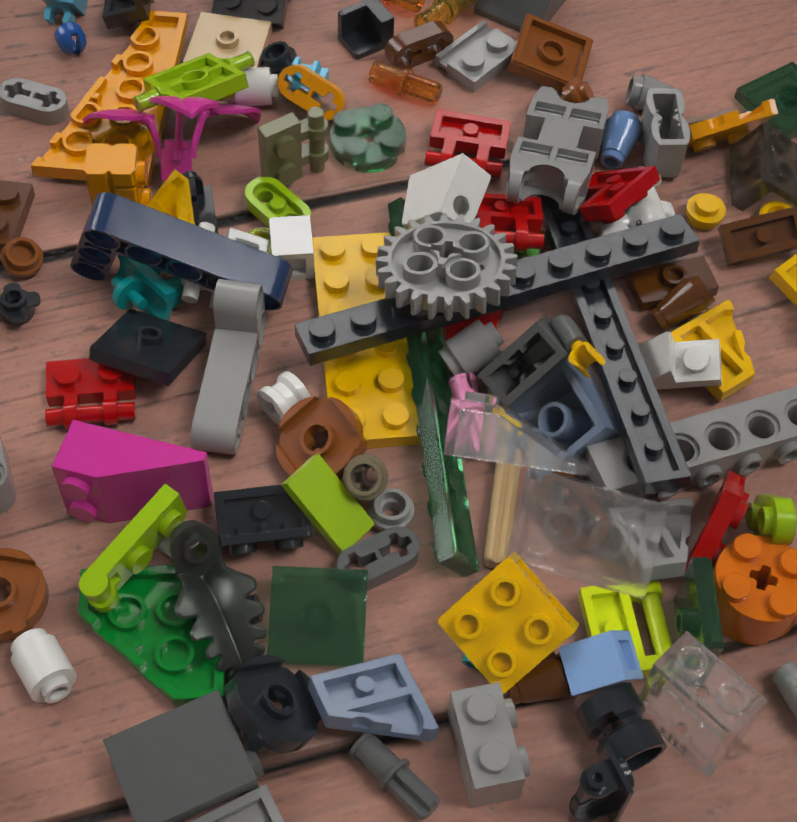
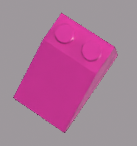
M76 420L72 421L51 466L67 513L84 522L99 520L106 523H116L132 520L164 484H167L180 494L187 511L211 507L214 501L207 452Z

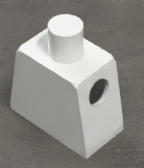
M463 153L410 175L402 217L403 227L408 230V220L411 219L419 224H423L425 215H429L434 221H440V216L445 213L451 221H455L460 214H463L464 222L470 223L476 217L491 175Z

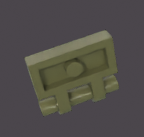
M311 107L308 110V117L300 121L292 112L257 127L261 177L275 178L287 186L303 177L302 167L309 163L312 172L320 173L324 171L325 162H327L329 157L328 145L324 142V138L328 135V121L324 118V111L321 107ZM309 139L308 143L301 145V142Z

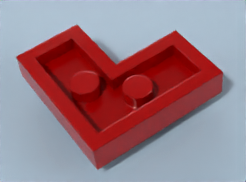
M656 166L601 171L592 174L585 202L579 207L584 222L602 221L604 224H609L623 218L625 210L633 203L648 196L647 191L661 180Z
M730 470L728 471L710 507L707 521L687 559L686 573L702 580L707 568H714L721 552L728 546L721 542L728 526L736 530L748 507L746 503L750 494L744 492L745 477Z

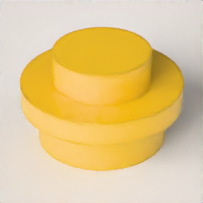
M700 193L688 200L686 214L693 227L700 230H711L724 220L726 206L717 196Z

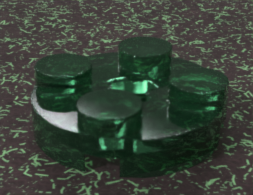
M378 103L373 106L342 110L337 112L333 118V125L330 130V149L334 158L339 163L344 165V161L349 164L355 165V171L363 173L384 171L395 165L397 157L404 153L406 149V129L402 121L393 114L392 108L387 104ZM371 136L374 137V141L367 142V140L362 137Z

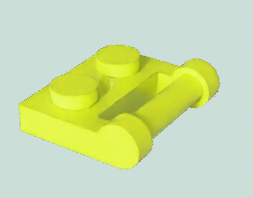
M638 580L580 587L578 599L587 638L611 630L630 631L643 677L656 676L658 678H668L684 671L680 655L674 653L660 601L664 594L659 580L639 582ZM631 602L642 604L655 655L645 656Z

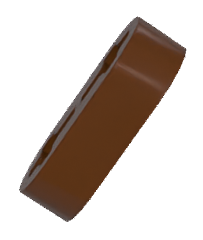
M431 21L393 36L385 47V55L397 70H407L434 60L436 54L453 43V35L441 21Z

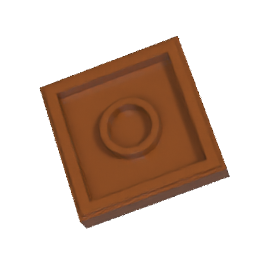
M527 13L507 71L562 92L563 86L568 85L570 79L578 77L582 81L594 40Z

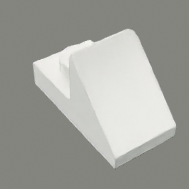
M665 332L639 345L656 390L722 385L721 344L719 339L675 342L672 333Z

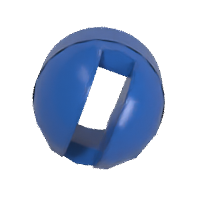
M64 23L54 33V39L58 47L65 54H80L84 51L87 44L86 35L78 23Z

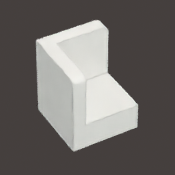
M310 215L270 218L272 255L291 264L293 271L290 281L314 279V252Z

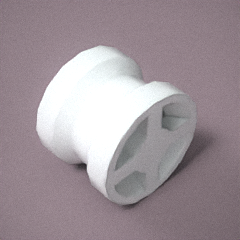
M289 371L279 375L276 384L272 387L264 386L257 392V399L262 409L277 425L280 424L285 413L294 404L310 397L308 390L300 379Z

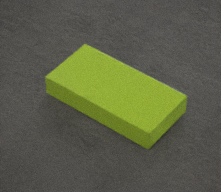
M319 454L311 456L281 484L338 555L358 542L375 525L374 521L347 491L345 485Z

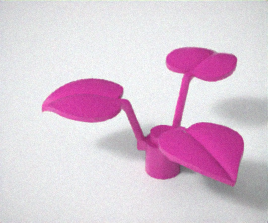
M177 96L151 97L150 103L161 104L176 110L175 140H165V147H162L156 129L155 115L151 113H140L133 109L100 110L86 115L83 118V126L100 118L134 121L148 127L153 140L155 157L161 158L160 180L166 181L175 169L182 175L187 171H192V159L196 158V149L206 119L220 114H243L258 123L261 119V110L246 105L220 103L219 101L203 97H185L183 99ZM199 114L188 148L189 141L183 140V118L186 115L193 119Z

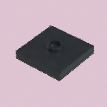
M130 308L90 346L89 360L169 386L204 348L207 333Z

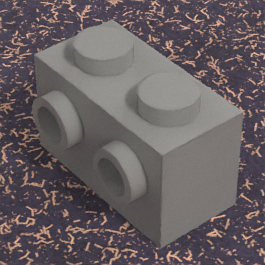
M500 682L451 691L447 715L470 809L519 799L525 777L530 776L531 771L525 746H517L512 729L517 728V716L512 699H504Z

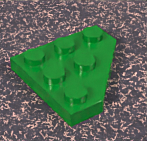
M174 565L147 566L140 573L133 574L118 590L119 601L116 607L106 613L96 611L79 590L78 613L81 621L173 705L181 706L216 690L219 691L225 704L223 693L225 671L219 672L216 666L220 655L212 660L207 659L205 656V651L211 638L197 642L193 641L190 637V632L197 618L182 619L175 612L181 583L176 576ZM81 569L80 578L87 569Z

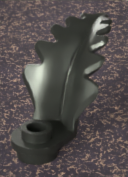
M196 520L184 521L173 530L169 544L175 573L181 583L175 612L182 619L197 618L190 632V637L195 642L211 638L205 651V656L207 659L212 660L220 655L216 664L217 670L223 672L229 669L227 676L231 680L247 660L265 653V647L254 641L265 638L267 630L262 626L250 623L265 613V607L262 603L246 599V596L256 590L257 582L254 577L225 565L214 530L204 522ZM195 543H199L197 546L190 549L192 545H194Z

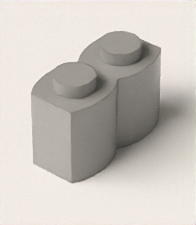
M650 88L647 92L640 120L642 134L639 138L645 147L643 155L644 167L656 166L660 177L679 176L690 140V128L683 118L685 102L677 88Z

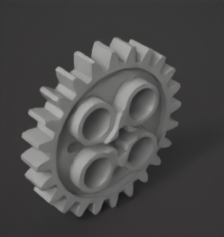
M446 213L440 216V221H434L429 215H425L423 224H419L411 219L408 220V230L398 226L395 227V236L386 235L384 237V246H378V257L376 258L379 288H385L386 299L396 297L397 308L410 304L411 315H416L423 309L427 310L428 319L432 320L437 312H443L446 320L451 321L453 312H460L465 319L469 318L470 309L473 308L484 314L486 313V302L499 306L500 295L509 296L510 285H515L517 255L514 254V244L506 243L505 233L494 235L495 225L493 224L481 228L479 218L466 223L464 222L463 214H460L455 221L449 220Z

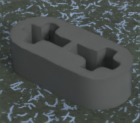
M395 526L348 547L341 552L337 559V579L343 589L351 593L360 594L408 572L418 561L419 540L417 535L406 527ZM396 543L399 548L406 547V556L401 557L397 552L390 553L391 544ZM356 562L360 568L366 566L365 575L360 577L358 573L350 572V564Z

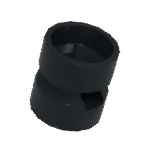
M630 682L616 684L598 692L583 702L576 710L575 714L588 738L599 741L596 749L598 757L600 758L604 746L610 744L616 758H623L631 772L649 764L667 748L654 722L651 719L642 718L646 708Z

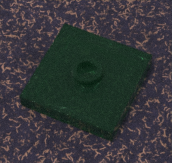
M790 62L736 89L734 98L748 111H753L763 101L774 99L778 114L762 125L782 144L797 137V65L794 62Z
M692 557L673 600L676 632L684 668V686L702 687L724 648L712 561H710L709 557Z
M272 566L267 655L278 656L286 660L283 665L348 667L364 663L368 570Z

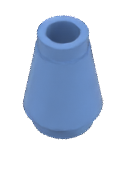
M620 110L614 112L607 119L600 162L604 167L613 170L620 169L641 136V121L635 114Z

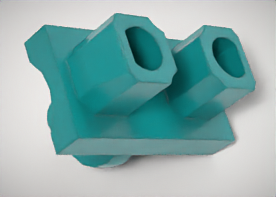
M117 255L120 260V266L111 281V285L115 288L112 294L113 303L122 310L135 306L146 314L169 321L172 308L184 303L181 299L184 288L181 280L178 277L164 280L160 277V270Z

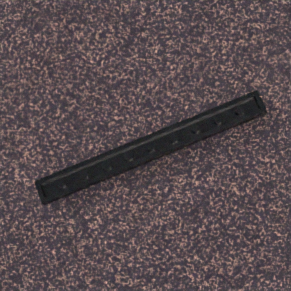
M532 195V197H541L543 227L552 250L595 238L589 222H584L580 210L575 215L562 213V209H559V204L553 198L545 195ZM608 278L567 290L587 342L605 358L603 366L597 361L594 363L643 494L689 487L691 473L612 279Z
M677 214L517 260L515 285H510V295H500L499 306L486 302V313L484 314L474 308L470 309L468 319L698 252L700 239L683 217ZM395 297L380 299L296 323L294 328L295 337L309 366L468 319H465L460 312H453L451 321H447L443 312H437L436 316L431 320L428 319L427 310L423 309L416 315H411V305L408 304L397 308Z

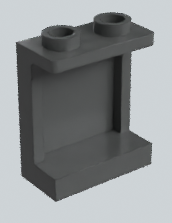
M218 690L103 739L134 822H180L247 791L249 793L259 788L257 778L264 775L256 751L250 747L247 749L243 748L237 734L242 731L234 721L228 705H224Z

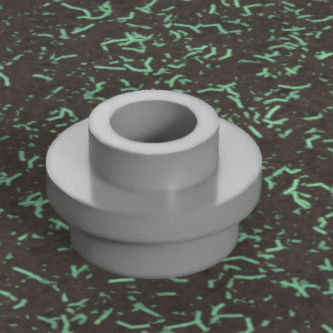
M388 488L380 496L371 500L369 516L374 521V526L381 531L395 526L407 528L414 518V504L403 491L396 488ZM389 509L396 510L399 513V515L388 516L385 515L384 512Z

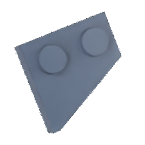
M401 653L310 676L308 689L326 728L421 741L436 740L439 727Z

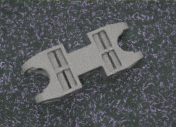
M542 86L536 92L526 114L523 137L518 136L510 156L506 184V201L519 203V201L524 202L527 197L532 195H545L557 201L559 209H562V213L575 215L579 211V207L585 202L594 160L598 158L608 116L607 98L595 96V98H590L583 103H571L561 99L555 88Z

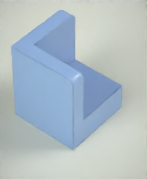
M611 630L561 646L559 649L572 696L591 695L623 682L631 683L644 679L630 631Z

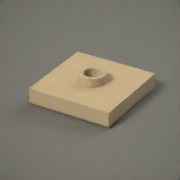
M201 12L183 63L207 53L225 59L227 57L233 58L249 51L255 60V66L250 68L261 67V53L267 47L272 33L271 22Z

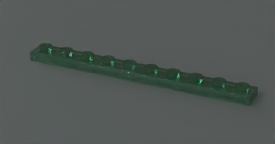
M402 197L388 204L390 217L388 229L391 236H395V227L404 228L402 217L405 200ZM441 328L407 337L409 352L406 354V359L412 373L413 388L411 389V395L417 408L419 422L416 426V431L423 450L422 472L427 480L429 493L427 509L433 521L435 535L433 551L439 564L462 577H466L479 572L451 389L448 384L447 364L438 352L444 348Z

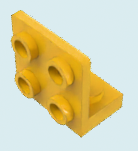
M516 552L504 559L438 619V624L490 684L500 682L503 694L569 638L579 626L574 617Z

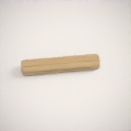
M505 445L499 448V453L497 454L482 560L487 568L497 567L510 555L522 461V451L518 447Z

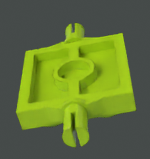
M249 51L233 58L227 57L225 59L218 58L210 53L201 55L143 78L146 92L134 96L133 103L137 111L141 113L146 109L161 105L150 103V98L157 96H177L181 99L185 97H203L215 101L229 100L236 95V92L249 87L246 73L243 70L255 66L254 57Z

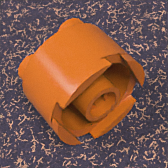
M750 533L740 534L725 547L712 570L704 590V604L707 612L710 610L712 616L717 621L716 626L724 635L739 643L758 646L768 644L770 640L783 637L790 631L797 620V549H793L787 544H772L771 537Z

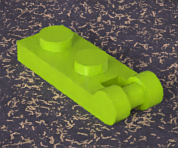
M164 484L81 576L79 580L80 591L96 611L106 613L116 607L119 601L118 590L133 574H138L147 567L157 546L165 538H170L173 530L180 523L184 522L185 515L188 513L180 494L167 484Z

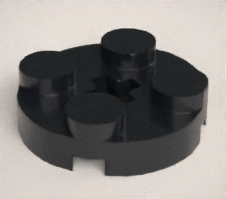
M258 655L247 660L224 687L223 693L234 721L243 732V739L247 746L257 752H265L267 749H270L274 752L289 753L301 749L315 736L319 730L317 729L318 722L322 718L308 689L310 678L300 669L294 674L282 666L286 660L273 655ZM269 698L275 703L280 702L283 708L281 710L276 708Z

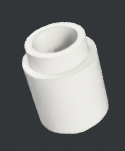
M270 67L245 69L243 72L246 73L249 87L236 92L233 98L226 100L227 104L236 103V105H273V97H279L278 74H271Z
M35 628L22 633L13 641L10 647L12 653L11 663L31 699L39 703H55L64 699L71 692L77 678V673L56 637L47 634L42 628Z

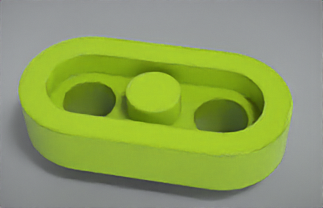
M258 177L247 184L245 188L247 209L269 229V220L273 217L310 215L311 222L309 206L279 180L272 177Z
M758 494L754 503H748L746 510L747 529L753 530L754 535L771 537L772 544L790 545L793 542L796 530V511L793 500L780 495Z

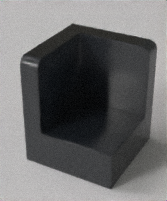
M364 0L338 12V40L356 60L385 49L388 41L394 36V16L379 0Z

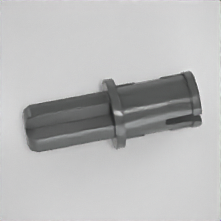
M364 733L354 743L349 755L356 759L380 783L379 790L381 792L389 791L418 820L427 819L436 810L440 803L439 796L409 769L410 761L408 759L400 760L375 734Z

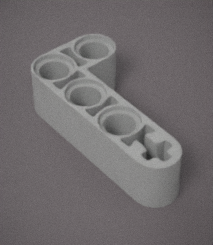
M218 279L213 300L215 331L193 418L191 448L199 451L237 455L265 332L263 284Z

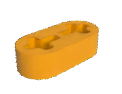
M295 64L284 68L279 74L278 88L281 94L304 110L308 111L311 107L315 106L323 107V101L315 97V93L324 97L332 93L335 96L333 103L337 105V108L324 111V118L332 120L345 111L347 102L344 92L338 86L308 67ZM300 73L302 75L301 83L310 88L309 92L302 88L292 91L290 89L292 82L288 80V76Z

